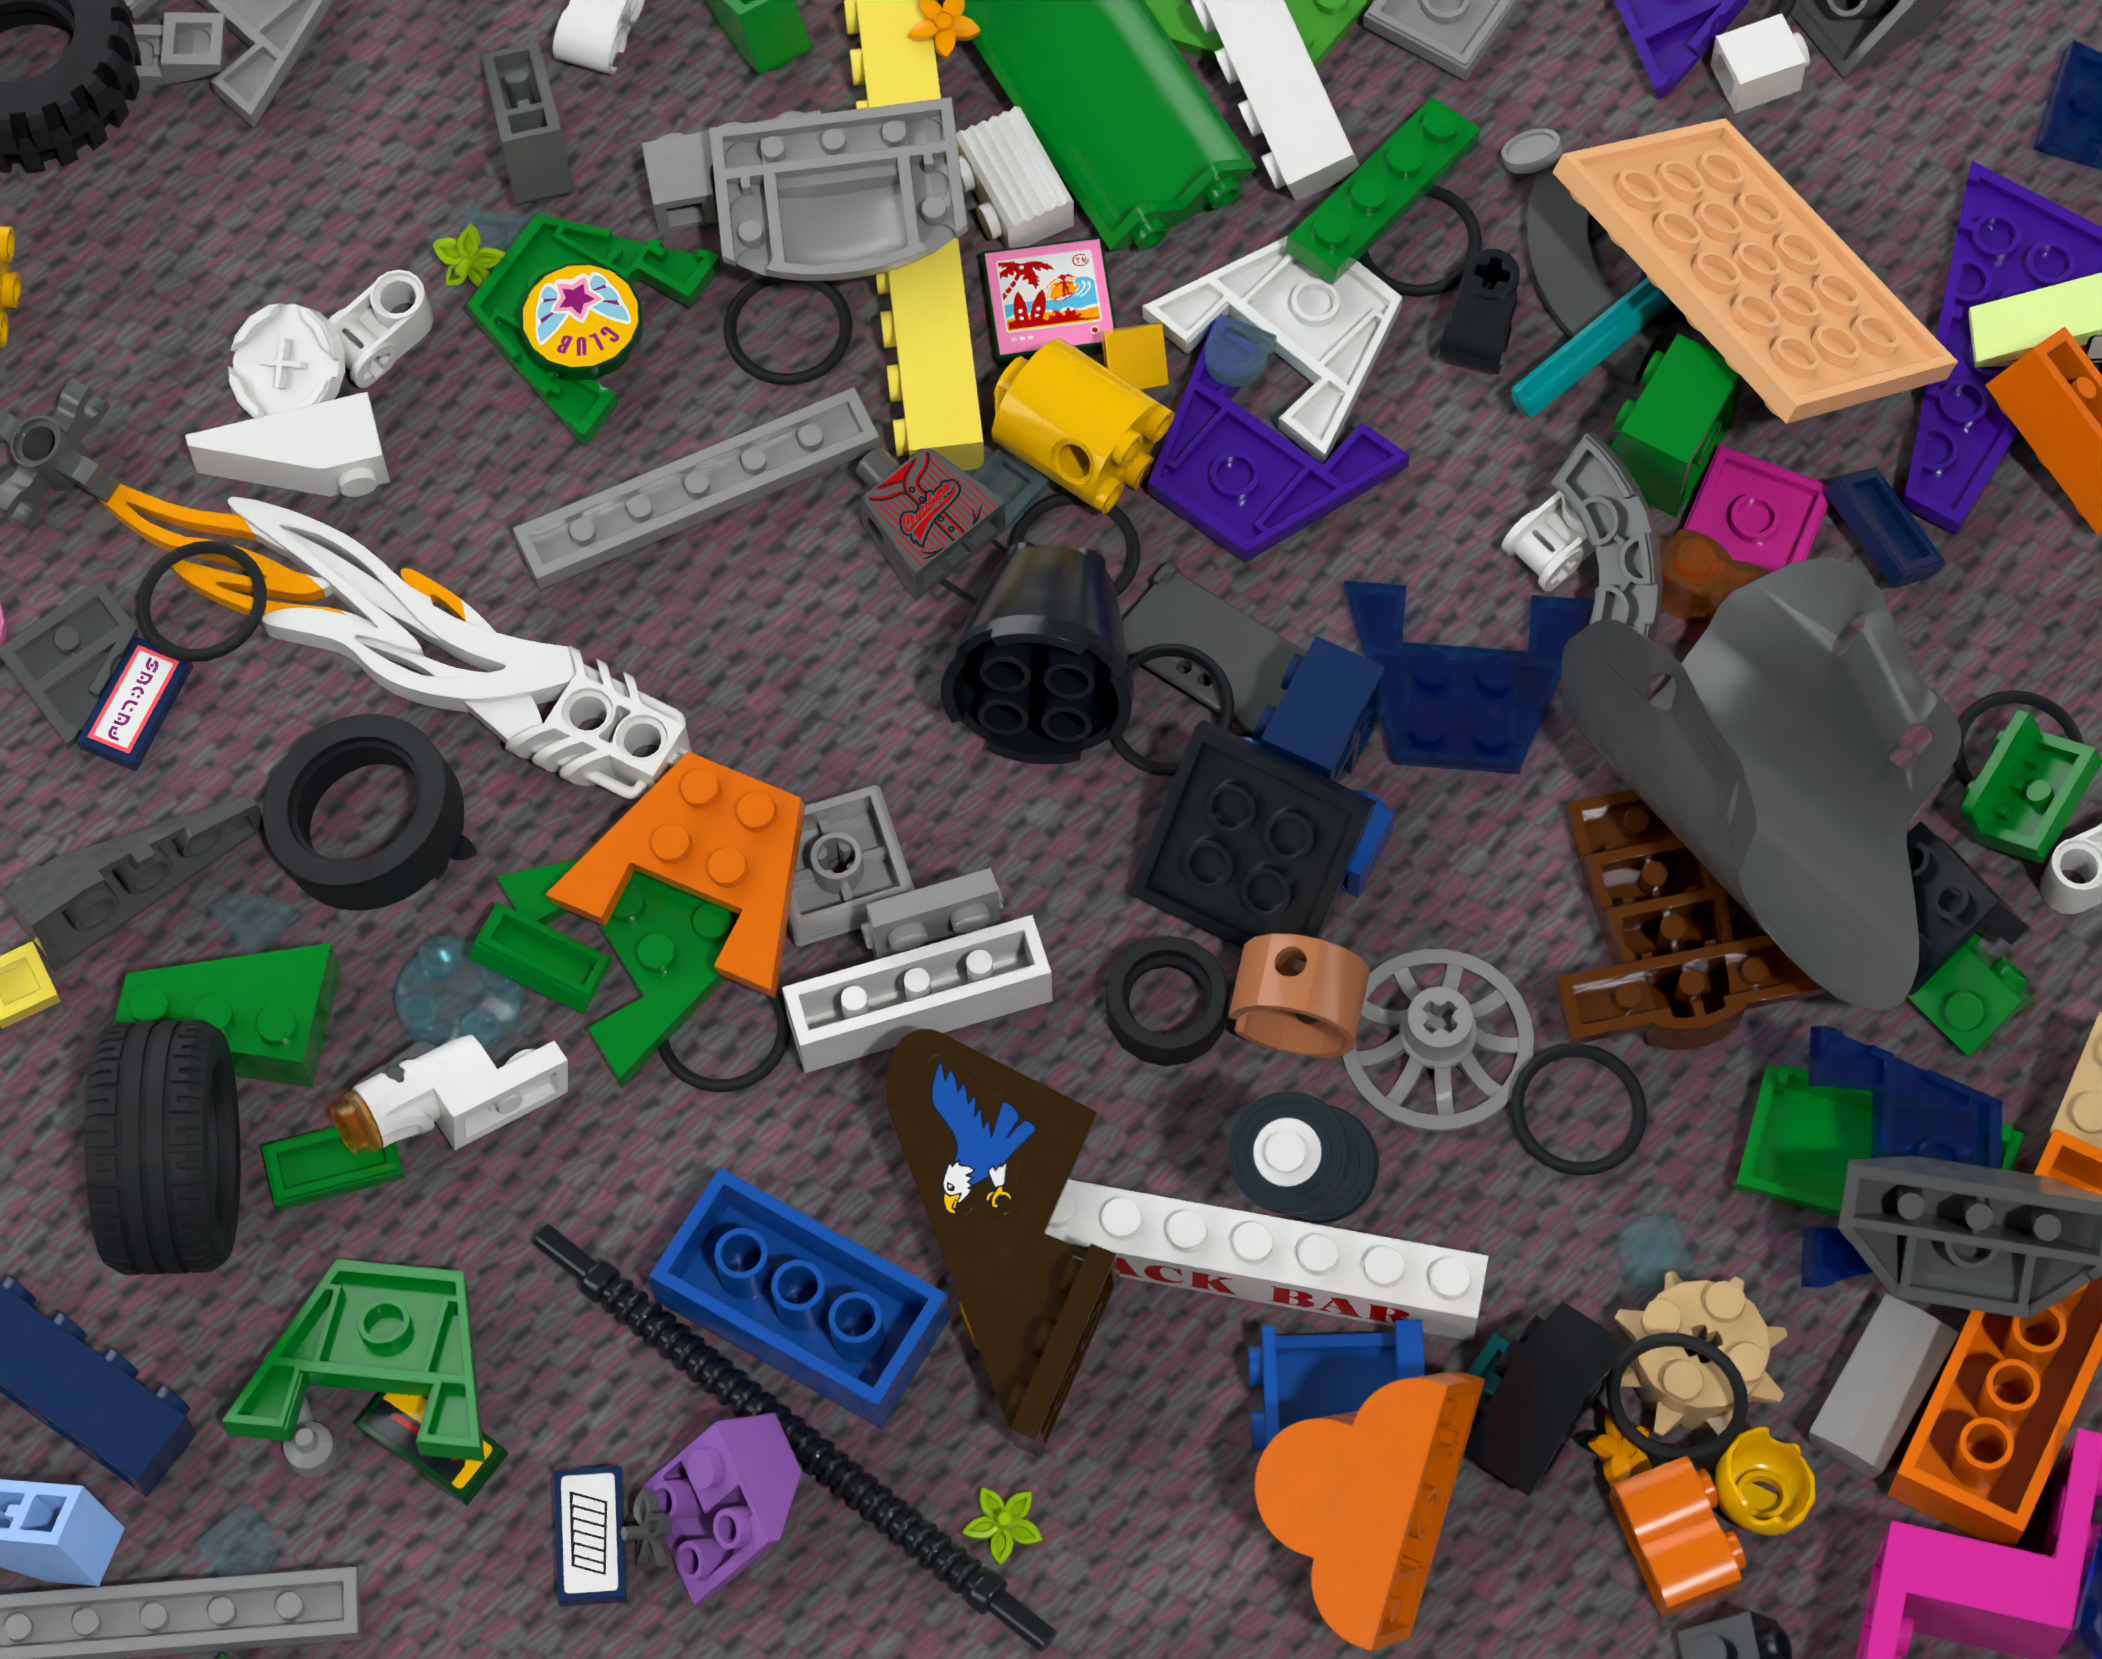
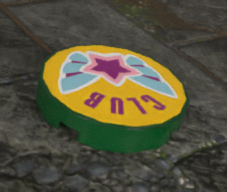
M594 263L566 264L545 273L528 290L520 308L521 335L532 360L543 369L545 366L550 370L556 371L557 376L569 380L597 379L618 370L629 359L628 354L635 348L636 343L638 346L643 335L641 302L631 283L614 269Z

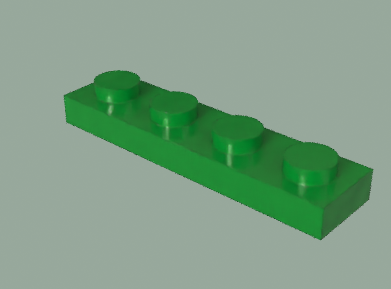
M1432 97L1288 236L1285 252L1331 284H1334L1466 155L1478 141L1481 129Z

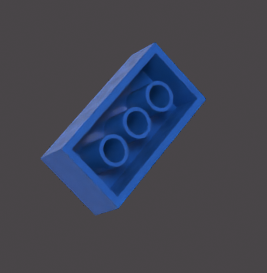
M721 1167L715 1173L649 1276L656 1302L880 1429L883 1428L950 1320L948 1296L946 1293Z

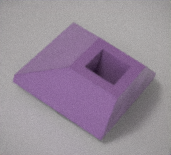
M775 1413L715 1422L642 1486V1489L653 1488L659 1499L660 1512L673 1517L671 1531L664 1538L694 1605L709 1600L780 1540L802 1471Z

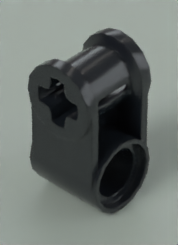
M1485 249L1477 252L1469 259L1455 305L1451 307L1446 321L1439 351V360L1494 374L1500 373L1502 352L1506 353L1512 329V319L1517 306V288L1520 275L1517 261L1509 253L1500 249ZM1488 283H1496L1494 290L1486 289Z

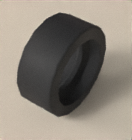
M1167 935L1148 938L1139 942L1122 954L1110 972L1106 988V1010L1110 1030L1121 1047L1142 1062L1165 1067L1192 1062L1209 1052L1224 1032L1229 1011V990L1225 971L1210 951L1193 940ZM1170 967L1187 971L1196 977L1204 989L1206 1004L1202 1017L1194 1026L1182 1032L1164 1034L1150 1031L1136 1021L1131 1013L1129 997L1133 985L1140 976L1150 970Z

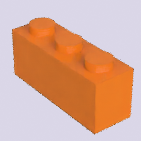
M2064 326L2032 348L1985 386L1998 402L2001 411L2011 419L2035 451L2040 463L2050 471L2071 499L2076 511L2086 519L2095 533L2099 535L2102 533V375Z

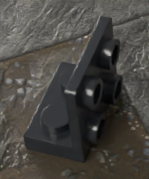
M1922 821L1907 834V849L1919 932V967L1912 988L1907 995H1914L1976 933L1984 937L1990 930H1993L2012 945L2029 928L1966 860Z

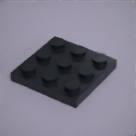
M1203 719L1195 725L1129 894L1241 948H1244V944L1253 937L1267 934H1297L1320 939L1377 801Z

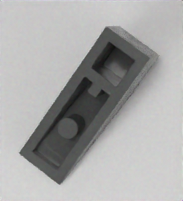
M539 42L481 54L515 204L528 201L535 203L548 202L561 194L574 192L562 130Z

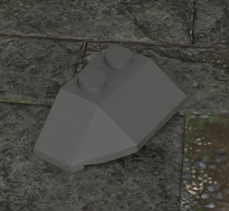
M1919 1156L1848 1160L1838 1229L1851 1242L1866 1264L1894 1298L2030 1319L2071 1295L2092 1279L2096 1280L2102 1276L2101 1195L2048 1176Z

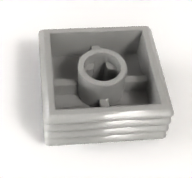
M872 785L805 806L788 916V925L793 941L797 946L807 945L859 929L861 924L868 923L867 904L915 890L879 786ZM840 858L841 863L847 866V870L841 873H834L832 870H829L828 861Z

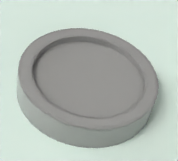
M1534 129L1520 133L1510 139L1502 148L1501 155L1504 165L1509 171L1527 174L1543 170L1554 164L1562 155L1563 146L1558 133L1550 129Z

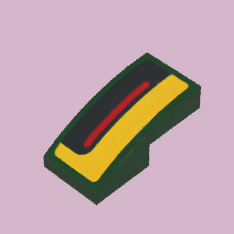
M381 1392L355 1426L371 1441L411 1465L429 1483L468 1506L509 1453L482 1431L485 1462L420 1455L416 1440L429 1397Z

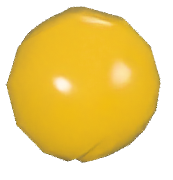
M1759 1426L1738 1434L1716 1465L1714 1486L1722 1512L1735 1524L1753 1533L1768 1537L1786 1534L1797 1528L1805 1520L1815 1503V1475L1803 1456H1801L1799 1445L1775 1440L1770 1437L1768 1427ZM1762 1481L1769 1483L1777 1490L1779 1496L1753 1482Z

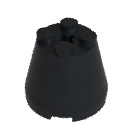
M1029 542L1012 544L1007 549L1005 558L994 569L952 645L945 661L941 682L943 707L952 723L961 721L968 729L987 740V751L1011 760L1032 764L1070 763L1080 761L1083 750L1097 746L1109 738L1117 741L1125 731L1131 716L1134 681L1115 585L1110 574L1105 569L1106 561L1104 557L1095 550L1086 548L1074 550L1056 545L1036 546Z

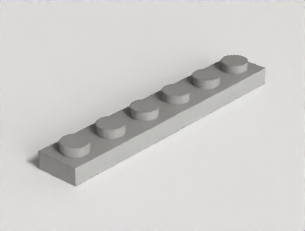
M855 387L514 527L515 539L540 590L865 455L880 446V437Z
M356 1567L0 1595V1659H122L361 1640L360 1574Z

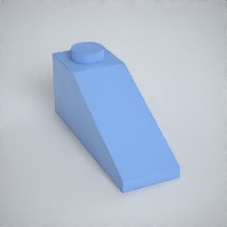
M0 1479V1568L45 1582L99 1586L125 1527L84 1486Z

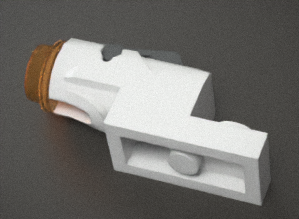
M472 1034L453 1039L439 1047L425 1041H419L385 1066H380L359 1081L352 1088V1091L343 1095V1103L331 1109V1114L339 1135L354 1155L366 1149L370 1153H375L395 1141L431 1131L435 1126L434 1122L437 1123L453 1149L457 1150L568 1092V1060L556 1042L552 1041L536 1050L525 1049L518 1052L503 1067L497 1069L486 1051Z

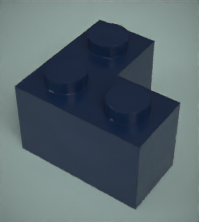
M1315 636L1305 657L1296 653L1291 659L1281 682V689L1286 690L1278 707L1270 704L1266 706L1255 728L1253 739L1260 742L1261 747L1335 782L1342 770L1351 774L1378 723L1386 666Z

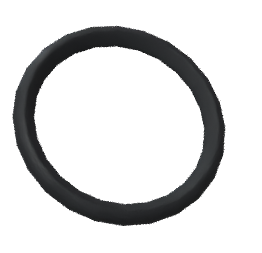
M1434 185L1424 196L1442 200L1453 207L1467 226L1470 239L1469 249L1463 263L1455 272L1445 279L1434 283L1421 285L1407 284L1392 279L1383 273L1374 264L1368 251L1358 260L1359 263L1400 295L1425 297L1451 290L1461 283L1469 259L1481 251L1482 236L1477 218L1462 198L1448 189Z
M763 275L743 287L731 301L724 321V337L726 347L733 360L746 373L760 381L775 385H796L817 379L838 364L846 353L851 341L853 322L850 308L844 297L828 281H799ZM785 282L808 285L822 292L833 303L840 321L839 337L830 354L816 366L794 373H777L764 369L752 362L739 345L736 333L737 319L749 298L766 287Z
M1071 492L1052 495L1038 501L1022 515L1015 525L1010 538V546L1023 542L1026 532L1032 523L1043 513L1065 505L1092 506ZM1114 505L1106 514L1119 525L1128 547L1126 565L1122 574L1114 583L1118 597L1126 590L1136 575L1140 563L1141 546L1137 531L1129 517L1118 506Z
M197 541L180 546L164 555L150 569L142 582L137 602L140 628L147 640L155 648L174 659L199 662L223 657L246 642L260 624L267 600L264 575L256 561L245 551L229 543ZM210 553L223 555L238 562L251 578L254 600L248 619L242 628L231 638L208 648L189 649L179 647L167 641L158 633L150 613L151 596L161 576L172 565L187 557Z
M1172 643L1147 647L1129 658L1132 673L1140 665L1152 659L1165 656L1182 657L1194 661L1203 667L1214 679L1220 693L1222 706L1218 727L1230 732L1234 720L1235 706L1232 687L1225 672L1213 658L1197 648ZM1122 735L1117 741L1110 738L1116 751L1125 761L1137 769L1154 775H1176L1181 761L1172 763L1156 762L1144 758L1135 752Z
M2018 690L1996 692L1979 699L1967 708L1957 721L1961 728V745L1953 767L1965 788L1975 779L1966 765L1964 740L1974 720L1986 710L1998 705L2018 703L2039 708L2054 717L2063 727L2069 740L2084 744L2082 734L2072 717L2061 706L2044 696Z
M778 990L776 998L766 995L773 1005L777 1017L778 1031L775 1044L768 1057L758 1067L745 1075L732 1079L702 1077L680 1063L672 1051L669 1039L663 1041L659 1046V1055L675 1076L697 1089L718 1093L733 1092L750 1087L767 1077L779 1064L787 1050L791 1027L787 1018L784 998Z
M1564 1044L1543 1051L1531 1059L1522 1069L1512 1089L1510 1102L1511 1117L1519 1140L1534 1158L1543 1165L1560 1173L1584 1176L1596 1175L1611 1170L1629 1158L1638 1147L1645 1132L1647 1106L1645 1094L1638 1078L1628 1065L1618 1057L1596 1046ZM1569 1057L1593 1059L1608 1066L1618 1074L1627 1086L1634 1110L1632 1128L1624 1143L1609 1156L1591 1162L1564 1160L1548 1152L1531 1134L1525 1120V1093L1532 1078L1540 1069L1551 1062Z
M1659 1333L1645 1336L1630 1344L1616 1358L1609 1371L1606 1384L1607 1405L1614 1423L1622 1434L1636 1447L1655 1457L1670 1461L1686 1455L1690 1461L1709 1458L1723 1451L1732 1443L1745 1424L1748 1411L1747 1388L1740 1371L1733 1361L1717 1346L1699 1337L1684 1333ZM1665 1346L1683 1347L1694 1350L1712 1360L1728 1378L1733 1391L1734 1409L1726 1429L1715 1439L1703 1445L1690 1448H1678L1659 1444L1643 1435L1626 1416L1620 1396L1622 1376L1627 1367L1639 1355L1651 1349Z

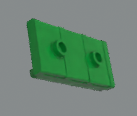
M1782 1063L1780 1067L1767 1064L1734 1190L1747 1194L1761 1195L1809 1208L1817 1213L1839 1217L1848 1160L1919 1156L2015 1171L2024 1133L2012 1130L2013 1125Z

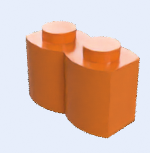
M1686 1455L1612 1484L1608 1495L1610 1503L1662 1619L1737 1590L1742 1580L1739 1570L1746 1568V1558L1735 1533L1732 1530L1723 1532L1714 1517L1712 1508L1719 1506V1499L1713 1481L1706 1469L1702 1468L1696 1471Z

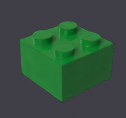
M1677 334L1666 354L1657 350L1652 356L1641 380V384L1645 385L1646 388L1637 402L1629 398L1622 406L1612 428V432L1617 434V437L1611 446L1640 487L1646 503L1675 518L1679 515L1716 452L1718 445H1720L1733 423L1743 379L1740 374L1733 371L1726 364L1721 354L1680 334Z

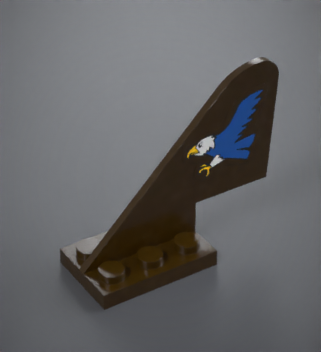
M918 1029L906 1034L897 1043L890 1059L886 1081L889 1113L1015 1446L1037 1457H1041L1120 1277L1116 1253L1092 1243L1088 1251L1046 1234V1230L1097 1117V1112L939 1031Z

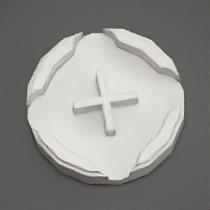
M280 303L267 305L251 315L235 335L230 350L235 352L233 368L228 367L230 386L237 402L253 418L334 400L339 393L345 373L344 346L335 326L320 312L296 304L286 305Z

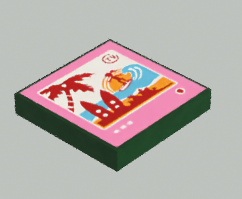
M1102 237L981 252L998 367L1009 366L1019 356L1029 361L1041 347L1057 337L1065 340L1088 356L1103 354L1101 330L1116 328Z

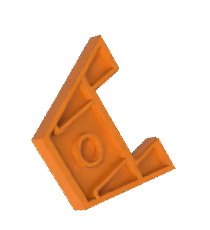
M688 751L545 895L552 904L606 926L634 871H637L737 913L740 916L714 967L722 976L776 998L805 805L802 799L796 795Z

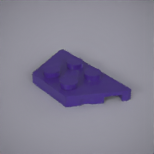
M1614 0L1659 99L1668 96L1712 46L1716 36L1722 34L1749 3L1748 0Z

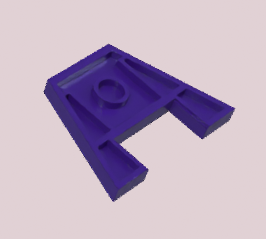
M1214 319L1149 478L1148 494L1246 563L1408 468L1410 455L1364 423H1360L1324 465L1231 400L1262 366L1263 354Z

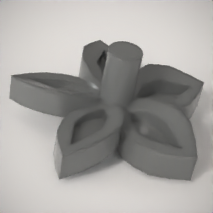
M653 1488L641 1490L635 1500L633 1514L625 1519L626 1527L621 1529L623 1540H637L635 1567L647 1565L649 1558L657 1567L668 1566L661 1542L671 1531L673 1517L660 1512L659 1499Z

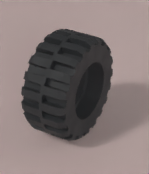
M0 0V33L19 26L47 25L61 29L73 36L64 55L45 72L21 81L0 82V172L11 173L13 163H23L27 173L46 171L44 161L60 158L61 164L64 166L79 159L76 150L88 144L94 151L107 141L108 138L104 128L108 124L116 128L122 125L129 114L125 99L134 101L137 98L140 87L135 66H142L140 49L125 0Z

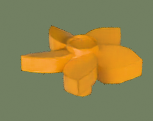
M918 0L919 11L926 20L915 24L909 32L908 38L916 41H928L935 37V50L940 57L947 61L954 50L956 40H971L980 35L981 30L972 19L962 16L965 0H945L943 8L936 0Z
M1606 1409L1605 1429L1607 1435L1602 1434L1593 1437L1587 1444L1598 1454L1600 1461L1604 1462L1603 1472L1609 1485L1612 1487V1484L1650 1470L1652 1467L1648 1457L1622 1434L1614 1423L1609 1409ZM1642 1426L1636 1427L1643 1435L1649 1436L1650 1429Z

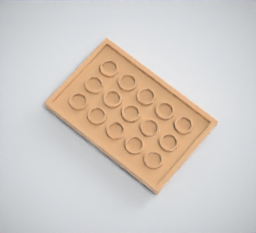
M1726 118L1564 153L1552 172L1570 191L1572 198L1588 210L1608 232L1610 239L1628 253L1646 273L1648 280L1667 295L1685 315L1687 322L1706 337L1724 357L1726 364L1745 379L1764 400L1766 407L1773 414L1780 417L1785 424L1947 380L1958 363L1950 352Z

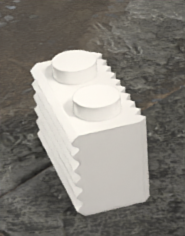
M1014 106L1009 112L1003 111L999 116H992L988 121H981L977 126L971 125L966 131L959 130L957 132L963 192L966 193L973 189L981 204L976 207L978 219L990 240L999 237L1006 249L1023 247L1074 226V201L1020 107Z

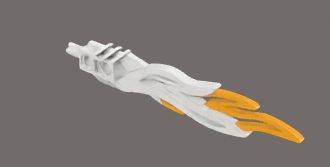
M119 484L107 503L96 497L124 525L147 541L169 552L193 542L214 540L185 537L149 523L135 511L184 529L259 542L276 553L287 557L309 575L293 571L256 552L235 546L245 551L256 561L264 575L267 597L296 602H312L334 594L355 614L329 607L266 600L262 622L269 636L340 653L357 663L380 686L407 700L440 709L470 712L506 743L505 749L520 758L531 759L536 766L549 772L559 773L560 777L574 785H599L624 798L636 799L643 793L646 794L688 751H692L684 715L679 710L638 691L633 676L623 672L626 684L610 677L607 663L596 659L599 671L583 664L580 650L570 645L568 647L545 644L496 633L473 608L440 584L409 568L401 569V579L363 545L346 534L313 518L262 501L240 497H230L228 499L232 514L196 510L160 500L122 484ZM210 553L191 556L222 563L247 572L238 562L223 555ZM184 560L171 566L174 575L195 592L224 607L247 616L250 615L254 597L236 593L254 594L250 576L239 575ZM436 602L442 605L454 616H451L446 612L442 611L441 609L437 608L433 605V603ZM404 628L439 646L450 655L488 672L460 669L425 657L417 640ZM391 661L408 666L424 675L405 669ZM558 700L543 723L536 705ZM599 718L605 720L600 727L594 730L585 731L578 729V726L587 719ZM643 745L659 747L654 754L648 757L632 755L637 748Z

